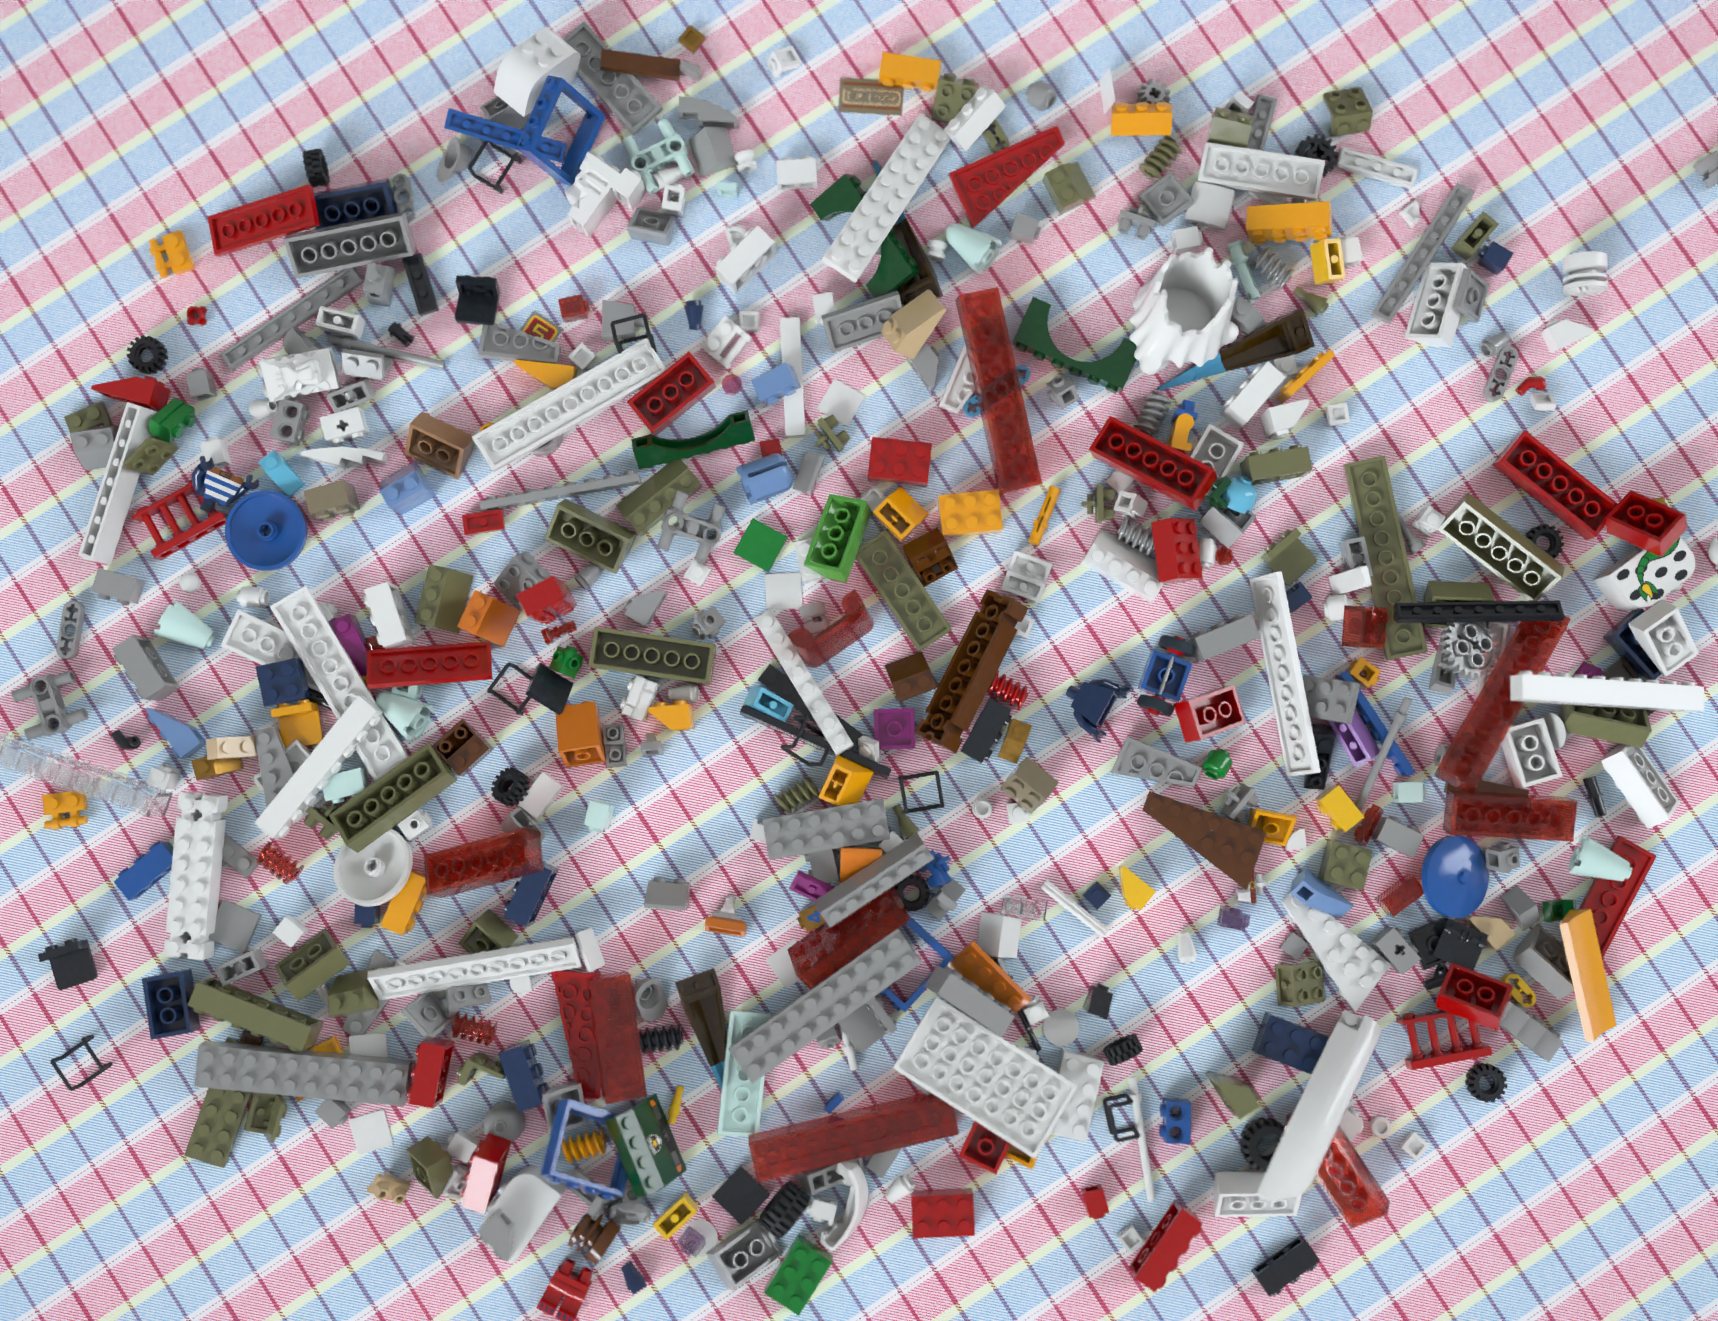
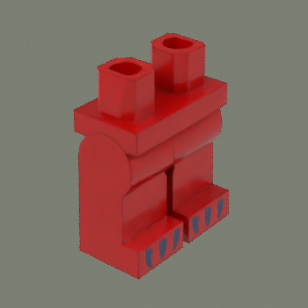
M566 1258L556 1269L536 1308L553 1316L564 1295L565 1298L555 1318L561 1321H574L592 1283L593 1270L583 1267L580 1274L572 1271L576 1262Z

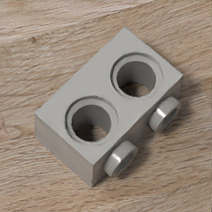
M279 400L270 437L276 441L299 446L300 441H303L305 436L303 429L305 422L309 420V407L294 401ZM297 409V415L291 417L292 410ZM292 428V434L286 437L287 429Z

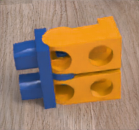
M1183 400L1182 404L1179 405L1171 418L1173 424L1167 441V445L1186 455L1191 452L1192 444L1187 443L1189 431L1194 426V421L1198 415L1197 412H1193L1195 402Z

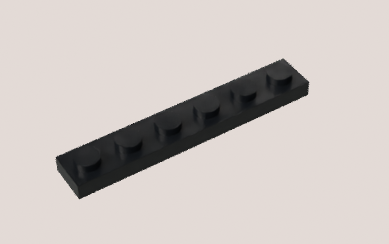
M769 664L758 680L782 699L793 704L795 709L803 715H807L811 721L818 725L791 680ZM835 714L854 744L849 750L855 752L858 748V739L864 735Z

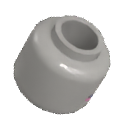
M1039 80L1034 84H1030L1026 90L1028 104L1038 110L1050 109L1055 103L1056 94L1054 87Z

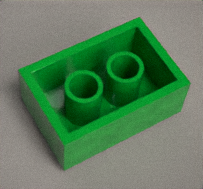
M798 1234L766 1284L764 1294L799 1316L832 1264L833 1256Z

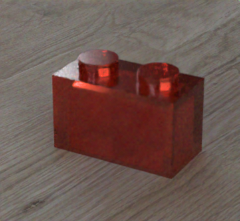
M1405 875L1377 896L1375 900L1386 915L1394 917L1424 895V892L1414 876Z

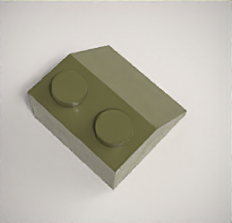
M1078 162L1062 164L1044 174L1043 183L1060 215L1096 198Z
M488 909L473 922L458 944L469 954H475L481 951L487 952L501 948H510L518 938V935Z
M374 968L336 976L327 995L329 1017H345L379 1009L377 995L368 980V971H372Z
M427 1136L406 1150L415 1179L435 1199H438L453 1172L451 1166L452 1157L447 1150H442L437 1141H433Z

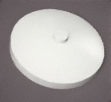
M393 829L387 831L359 853L350 849L344 843L338 852L334 864V881L338 891L352 903L365 907L381 905L391 900L403 889L411 874L413 857L410 845L401 834Z

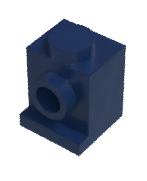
M1301 581L1293 585L1295 589L1291 587L1286 591L1290 613L1313 598Z

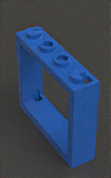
M548 75L515 148L560 184L572 186L576 176L581 172L580 166L587 152H590L606 115L563 78ZM561 92H563L586 113L563 164L559 168L537 151L536 146Z
M894 901L844 955L847 959L845 963L854 958L858 950L893 912L944 958L938 966L944 969L954 958L953 954ZM933 971L905 1002L888 987L879 994L883 998L887 995L892 1000L890 1004L896 1010L900 1011L902 1009L906 1012L927 989L924 985Z
M571 1099L559 1100L540 1176L548 1178L547 1181L551 1183H566L567 1188H583L584 1192L596 1195V1193H600L602 1198L614 1200V1197L623 1196L627 1175L618 1154L610 1188L555 1171L569 1113L606 1124L605 1119L617 1115Z

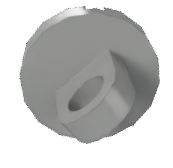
M631 1185L627 1186L624 1189L623 1196H621V1203L610 1208V1218H615L617 1223L625 1225H637L639 1221L643 1220L644 1223H647L651 1218V1210L642 1205L643 1197H639L635 1201L629 1200L627 1193L633 1192Z

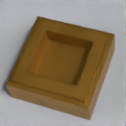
M689 25L678 39V42L694 54L706 40V37Z

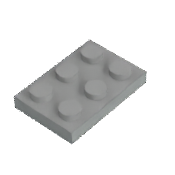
M1303 675L1310 718L1351 724L1360 684Z

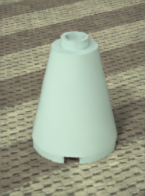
M955 223L950 225L945 232L948 243L977 274H982L981 270L983 268L988 269L1000 252L997 247L998 244L1002 245L1001 240L964 225Z
M173 600V605H168L157 624L161 625L160 629L154 630V635L202 649H205L207 646L211 647L216 639L213 636L214 631L176 600Z
M388 690L379 693L376 697V704L383 711V715L407 740L412 741L414 736L420 737L431 723L432 719L429 716L430 712L434 713V710L429 704L391 693Z
M1581 836L1578 843H1581V846L1573 851L1569 863V869H1571L1569 873L1621 882L1624 879H1629L1632 868L1628 861L1589 836Z

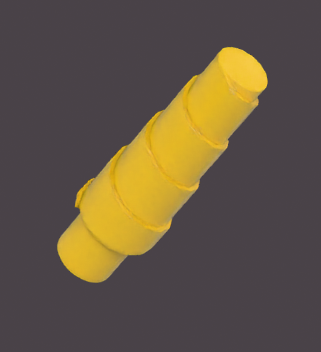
M678 1085L676 1087L668 1110L667 1123L675 1124L676 1118L679 1117L684 1086Z

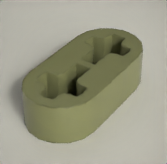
M994 120L989 126L995 127L993 131L995 135L993 136L991 131L986 130L982 135L991 151L996 153L1001 150L1000 147L996 148V139L1000 144L1004 143L1003 149L1009 147V140L999 123Z

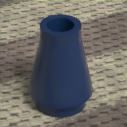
M701 300L686 301L684 309L689 330L701 329L704 307Z
M632 1262L621 1267L627 1289L631 1291L632 1295L647 1286L645 1283L646 1279Z

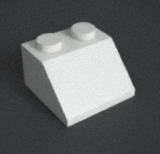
M1309 399L1268 408L1260 416L1265 438L1278 440L1284 438V435L1289 434V431L1295 427L1308 406Z

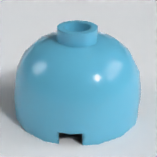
M1245 476L1229 478L1232 483L1220 498L1226 501L1228 508L1243 514L1248 510V514H1250L1257 501V492L1251 484L1252 481Z

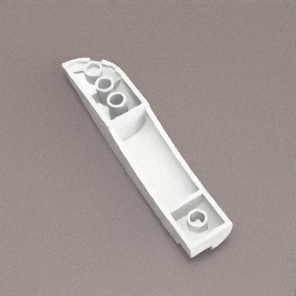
M1344 1009L1298 1102L1256 1196L1272 1201H1283L1284 1199L1301 1195L1311 1185L1381 1036L1380 1026L1369 1016L1365 1015L1362 1018Z

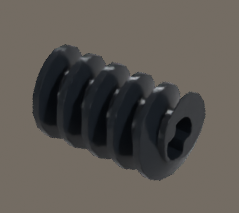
M671 1024L669 1031L666 1030L664 1025L661 1028V1032H658L656 1026H654L653 1033H650L648 1027H646L644 1034H642L641 1030L639 1031L640 1047L643 1054H647L648 1049H650L651 1053H655L656 1048H658L659 1052H663L665 1046L668 1051L672 1050L673 1045L676 1050L680 1049L681 1044L683 1046L681 1024H678L677 1030Z

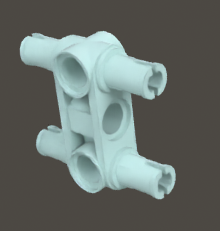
M667 118L658 122V126L665 138L664 140L642 151L639 150L633 136L623 140V144L629 154V163L633 170L642 176L641 179L649 195L659 191V187L652 175L656 171L678 163L684 177H689L695 173L688 159L689 152L684 145V141L679 134L675 133ZM675 145L681 146L678 151L671 150ZM641 162L646 164L641 169L636 167Z

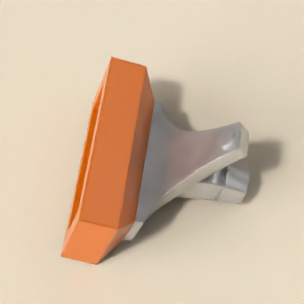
M728 895L723 908L718 913L706 917L705 931L745 937L746 923L734 911V896Z

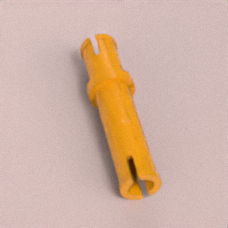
M1049 486L1037 520L1033 522L1034 527L1028 539L1029 543L1036 546L1040 545L1043 534L1049 527L1048 521L1061 493V489Z

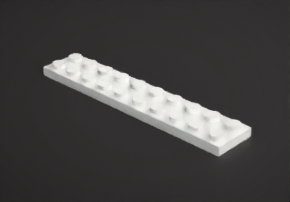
M920 113L823 256V262L853 282H857L951 140L942 127Z
M647 338L622 351L621 354L611 357L472 436V439L494 473L648 385L667 369L651 347Z
M1282 571L1249 579L1287 777L1319 773V760Z
M307 586L270 606L338 720L358 695L366 697L377 706L375 698L338 640L333 628ZM383 713L380 715V721L367 731V737L362 742H358L354 747L374 781L409 757Z
M571 937L529 945L523 944L517 947L501 948L487 952L481 951L469 955L440 958L426 962L421 961L390 968H379L368 971V980L378 999L385 1000L582 967V960L575 940Z

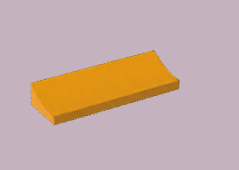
M1591 909L1570 910L1561 921L1560 929L1585 1041L1594 1042L1601 1034L1617 1026L1592 911Z

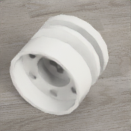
M1588 251L1573 253L1563 257V273L1569 275L1563 278V284H1565L1563 286V293L1570 296H1589L1607 291L1608 283L1605 281H1607L1608 275L1600 273L1607 270V254Z

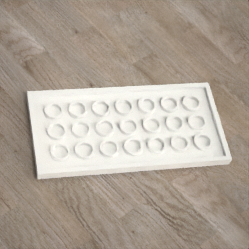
M937 996L893 1066V1069L1034 1159L1078 1087Z

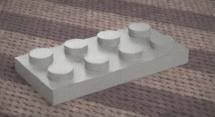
M898 291L821 315L831 352L834 353L883 337L880 332L883 325L892 314L902 308Z

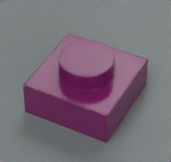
M1583 661L1572 677L1574 678V675H1587V679H1592V676H1601L1603 671L1601 668Z

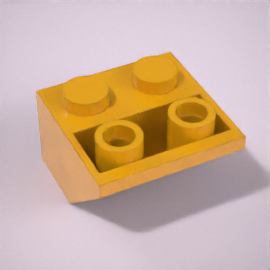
M899 487L873 511V516L901 543L929 515L902 487Z
M685 700L673 701V705L658 702L653 703V707H648V711L670 730L695 729L693 705L688 704Z
M838 755L822 785L818 798L836 806L859 803L874 771Z

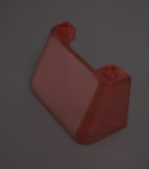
M855 589L843 597L842 606L845 610V615L814 637L805 628H797L787 635L808 666L812 668L821 666L872 630L874 621Z

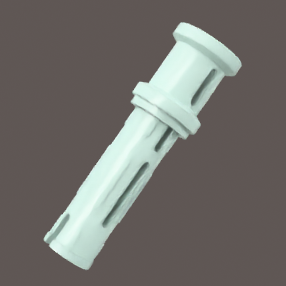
M1238 240L1227 245L1226 248L1230 250L1233 259L1232 265L1237 267L1248 301L1250 302L1261 296L1249 267L1250 257L1246 255L1244 250V241Z

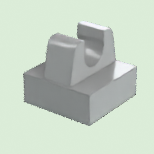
M655 733L646 734V742H640L643 756L664 755L661 740H656Z

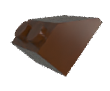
M922 651L884 665L898 703L937 688Z

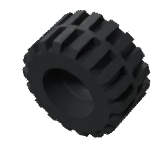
M1260 1117L1259 1121L1252 1120L1250 1126L1248 1124L1245 1126L1247 1130L1241 1132L1242 1140L1239 1139V1144L1242 1146L1240 1150L1245 1160L1254 1169L1256 1168L1262 1173L1267 1171L1276 1150L1268 1156H1261L1257 1151L1258 1142L1266 1135H1275L1278 1147L1286 1130V1127L1279 1121L1269 1117L1267 1119Z
M792 1181L785 1183L763 1210L759 1218V1224L777 1239L782 1238L802 1216L810 1202V1196Z

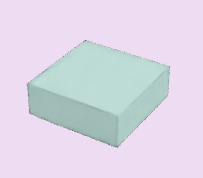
M717 182L716 189L719 196H738L737 183Z

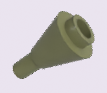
M1298 286L1293 294L1303 299L1304 303L1316 316L1319 313L1323 314L1329 306L1327 303L1328 298L1307 293Z
M900 804L893 807L898 817L903 840L909 839L921 831L905 815Z

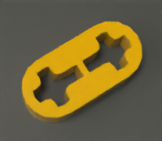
M1504 974L1501 981L1510 984L1509 978L1516 979L1514 984L1518 988L1516 989L1513 986L1511 994L1513 1000L1525 1008L1534 1006L1536 995L1525 981L1517 974ZM1520 992L1529 995L1527 997V999L1529 1000L1528 1002L1522 1001L1524 998L1520 994Z

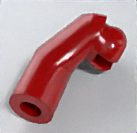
M1541 376L1527 377L1515 391L1520 396H1523L1530 388L1542 391L1547 387L1546 379Z

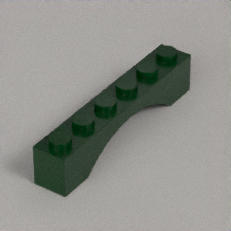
M746 410L728 415L714 429L694 438L666 439L650 434L631 439L638 468L643 469L663 463H671L683 458L688 459L699 454H708L719 449H728L739 444H747L755 441L749 412Z

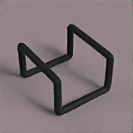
M484 140L469 164L468 170L477 180L499 193H503L504 191L500 186L501 182L514 161L522 163V160L518 153L512 155L494 143L489 142L492 148L511 158L495 186L478 176L472 169L489 142Z
M638 314L611 322L610 326L618 354H621L623 351L622 344L644 338L649 339L651 347L657 353L646 314ZM643 318L647 334L618 342L615 324Z
M508 662L489 686L487 693L496 696L515 710L517 715H523L522 710L531 697L527 696L520 707L517 708L496 691L492 690L509 666L531 681L532 677L515 664Z
M807 715L794 716V719L801 723L800 729L792 745H781L780 748L807 766H822L831 748L829 743L820 762H808L790 750L796 747L805 727L819 736L825 737L822 732L807 723L809 719Z
M938 771L898 778L905 814L944 807ZM935 775L940 804L908 809L903 780Z
M94 1035L83 1037L81 1039L82 1042L62 1056L53 1058L50 1061L70 1091L81 1088L112 1066L111 1062L102 1065L88 1044L94 1038ZM84 1045L100 1070L80 1084L71 1086L56 1062L63 1060Z
M1126 1093L1103 1099L1109 1133L1114 1136L1116 1142L1137 1139L1141 1136L1135 1127L1116 1130L1112 1108L1133 1103L1131 1097ZM1121 1098L1127 1099V1101L1107 1105V1101ZM1130 1131L1135 1133V1135L1118 1138L1117 1135Z

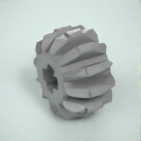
M1150 79L1147 84L1142 83L1141 89L1137 91V96H1139L1137 103H1169L1170 97L1168 95L1170 94V89H1165L1166 83L1160 85L1159 79L1155 83Z

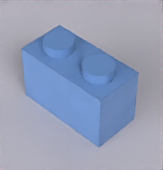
M786 362L751 380L759 401L765 405H774L779 402L780 398L791 396L796 393L797 389L801 388L793 367Z

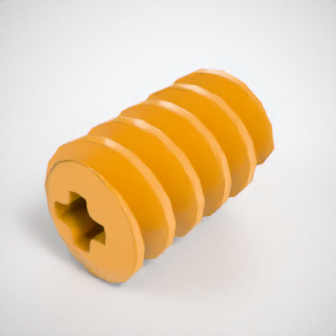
M600 1128L599 1135L594 1129L591 1137L585 1132L584 1139L579 1134H577L576 1141L571 1136H569L568 1143L562 1139V1150L570 1164L575 1159L581 1161L582 1157L589 1159L590 1154L596 1157L598 1156V1151L602 1155L606 1153L607 1140L603 1128Z

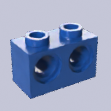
M1163 1098V1104H1160V1116H1163V1124L1159 1126L1160 1137H1162L1165 1143L1190 1144L1191 1102L1188 1099ZM1173 1106L1180 1107V1111L1176 1115L1170 1114ZM1179 1127V1133L1171 1136V1128Z

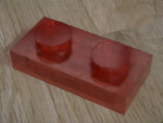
M1372 804L1371 808H1367L1365 811V820L1361 826L1357 827L1354 833V840L1358 844L1366 847L1384 812L1381 807Z

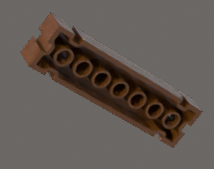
M988 589L980 602L983 605L980 612H975L926 709L928 713L926 719H921L915 731V734L954 753H957L963 741L960 736L963 730L968 731L1017 632V629H1015L1017 622H1022L1028 610L1026 606L1014 598L1002 596Z

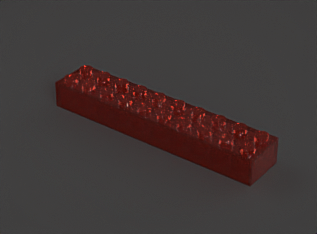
M995 287L961 294L956 298L955 302L999 495L1042 485V480L999 289Z
M1564 616L1563 621H1521L1438 765L1435 773L1436 778L1472 796L1474 795L1525 704L1523 701H1510V676L1519 675V671H1532V675L1543 672L1567 630L1571 618Z
M930 1092L928 1096L923 1093L748 1135V1143L758 1183L959 1135L953 1106Z

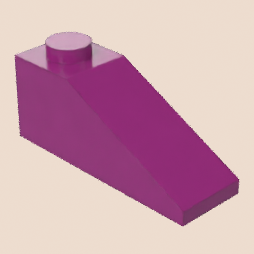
M346 614L330 621L338 640L348 653L360 675L367 676V650H370L356 615Z

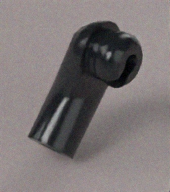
M116 730L111 734V737L123 750H135L141 744L137 736L125 737L120 730Z
M1439 964L1435 969L1433 978L1423 981L1427 991L1442 986L1448 972L1446 965Z

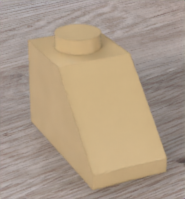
M1475 915L1463 917L1471 928L1488 935L1486 945L1490 949L1498 950L1515 935L1511 930V924L1504 918Z

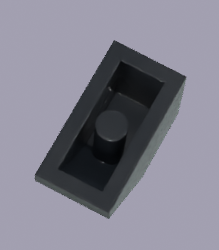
M1100 983L1097 986L1091 984L1083 1008L1088 1013L1107 1020L1113 996L1108 991L1109 987Z

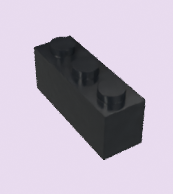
M990 698L960 752L979 763H982L984 760L987 762L993 752L990 750L992 744H997L1003 734L1000 732L1002 726H1007L1012 718V715H1010L1011 709Z
M1299 1236L1255 1267L1251 1272L1268 1296L1271 1297L1272 1295L1280 1294L1283 1291V1287L1289 1283L1297 1282L1300 1279V1275L1306 1271L1310 1272L1315 1269L1320 1260L1302 1236Z

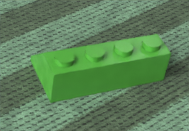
M829 494L804 566L827 579L847 583L872 513L867 501Z

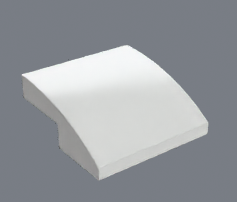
M1194 181L1190 196L1195 201V204L1186 210L1185 221L1205 224L1208 228L1226 230L1235 191L1213 184Z
M1015 549L1001 589L1039 603L1053 563Z

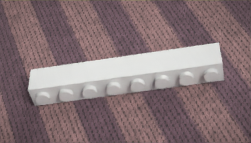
M127 402L78 556L94 562L111 565L140 475L139 471L126 468L124 462L147 438L152 437V434L149 432V419L158 413L157 411Z
M358 695L255 821V824L272 839L285 837L289 833V827L293 822L298 821L302 817V811L306 806H310L315 801V795L319 790H323L328 785V779L332 774H336L341 769V763L345 758H349L354 753V747L358 742H362L367 737V731L380 721V715L383 711L366 697Z

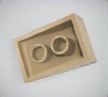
M928 289L892 314L880 332L895 352L914 359L946 312V309L933 292Z

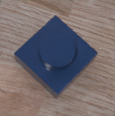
M1095 881L1082 894L1096 910L1111 897L1098 881Z

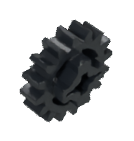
M1317 134L1312 139L1310 136H1307L1305 141L1301 140L1299 147L1295 150L1296 156L1313 159L1319 158V160L1328 161L1327 165L1324 166L1323 177L1328 172H1332L1333 166L1338 163V160L1335 158L1338 157L1339 153L1334 152L1337 145L1331 146L1332 139L1326 141L1325 135L1320 139ZM1308 146H1311L1310 150L1304 152Z

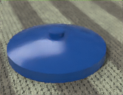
M269 490L253 492L240 499L229 512L225 524V538L233 556L245 566L260 571H274L291 564L302 552L308 534L307 521L299 505L286 495Z
M1454 835L1443 837L1431 846L1425 856L1421 872L1422 888L1426 900L1437 913L1452 918L1466 917L1481 905L1486 895L1489 882L1486 858L1481 848L1467 837Z

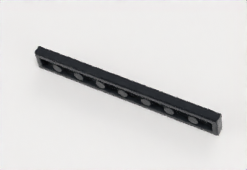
M1560 600L1395 603L1393 607L1396 623L1563 621L1564 618Z
M743 705L740 710L741 716L795 739L799 728L749 706ZM804 730L799 738L800 742L825 752L829 743L827 740ZM831 747L828 754L836 757ZM846 750L839 754L873 770L874 774L888 779L891 768L852 751Z

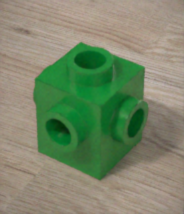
M568 645L566 649L558 646L552 656L549 668L575 679L578 670L581 668L584 656L577 654L578 650Z

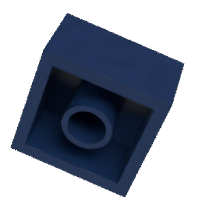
M293 658L255 667L264 707L311 698L301 658Z

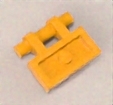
M181 230L161 236L164 243L158 245L155 238L149 240V250L151 255L154 256L155 268L161 278L169 277L167 270L170 269L173 270L175 275L195 269ZM167 252L169 260L164 262L162 254Z
M86 790L42 795L44 815L52 814L53 817L52 820L44 822L45 829L53 828L54 830H59L66 826L74 828L88 823L87 816H80L81 810H88ZM70 812V818L62 819V813Z

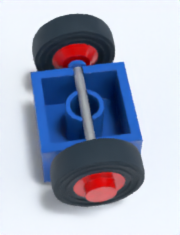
M1162 635L1158 646L1167 650L1170 654L1168 655L1157 650L1150 651L1137 689L1155 696L1141 694L1137 705L1147 709L1148 713L1159 716V714L1171 716L1174 711V705L1166 702L1164 699L1174 703L1180 701L1192 667V663L1177 657H1193L1196 647L1186 642V639L1182 637Z

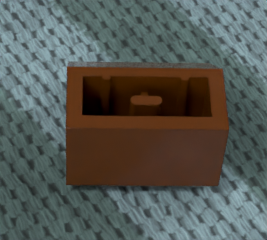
M938 528L902 546L909 563L924 587L958 569L948 543Z
M461 719L432 745L458 776H465L494 750L485 738L464 719Z

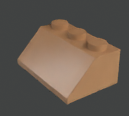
M421 412L410 423L404 454L453 478L459 479L472 454L474 441L472 435Z

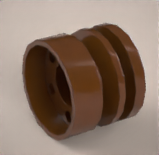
M586 1213L572 1231L567 1245L572 1248L576 1240L581 1243L576 1252L581 1251L585 1246L588 1247L585 1258L597 1265L621 1227L612 1220H609L602 1226L600 1223L603 1215H600L595 1221L592 1219V1216Z

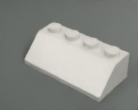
M1429 263L1422 275L1406 330V339L1432 347H1452L1461 313L1453 307L1463 270L1469 269L1463 263Z
M1102 528L1081 562L1083 565L1149 603L1155 600L1164 582H1159L1155 559L1150 556L1147 557L1143 552L1140 553L1136 548L1133 549L1129 544L1126 545L1122 540L1118 541L1117 537Z
M1619 744L1606 753L1601 760L1602 766L1613 778L1615 786L1623 792L1627 803L1634 808L1640 822L1644 823L1648 829L1669 820L1680 802L1644 750L1639 747Z
M1222 1171L1215 1173L1213 1183L1215 1217L1297 1216L1302 1194L1297 1197L1284 1199L1283 1201L1263 1199L1256 1196V1193L1265 1176V1171L1263 1173Z

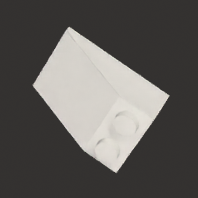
M1663 600L1628 623L1635 639L1664 677H1667L1699 654L1678 608Z

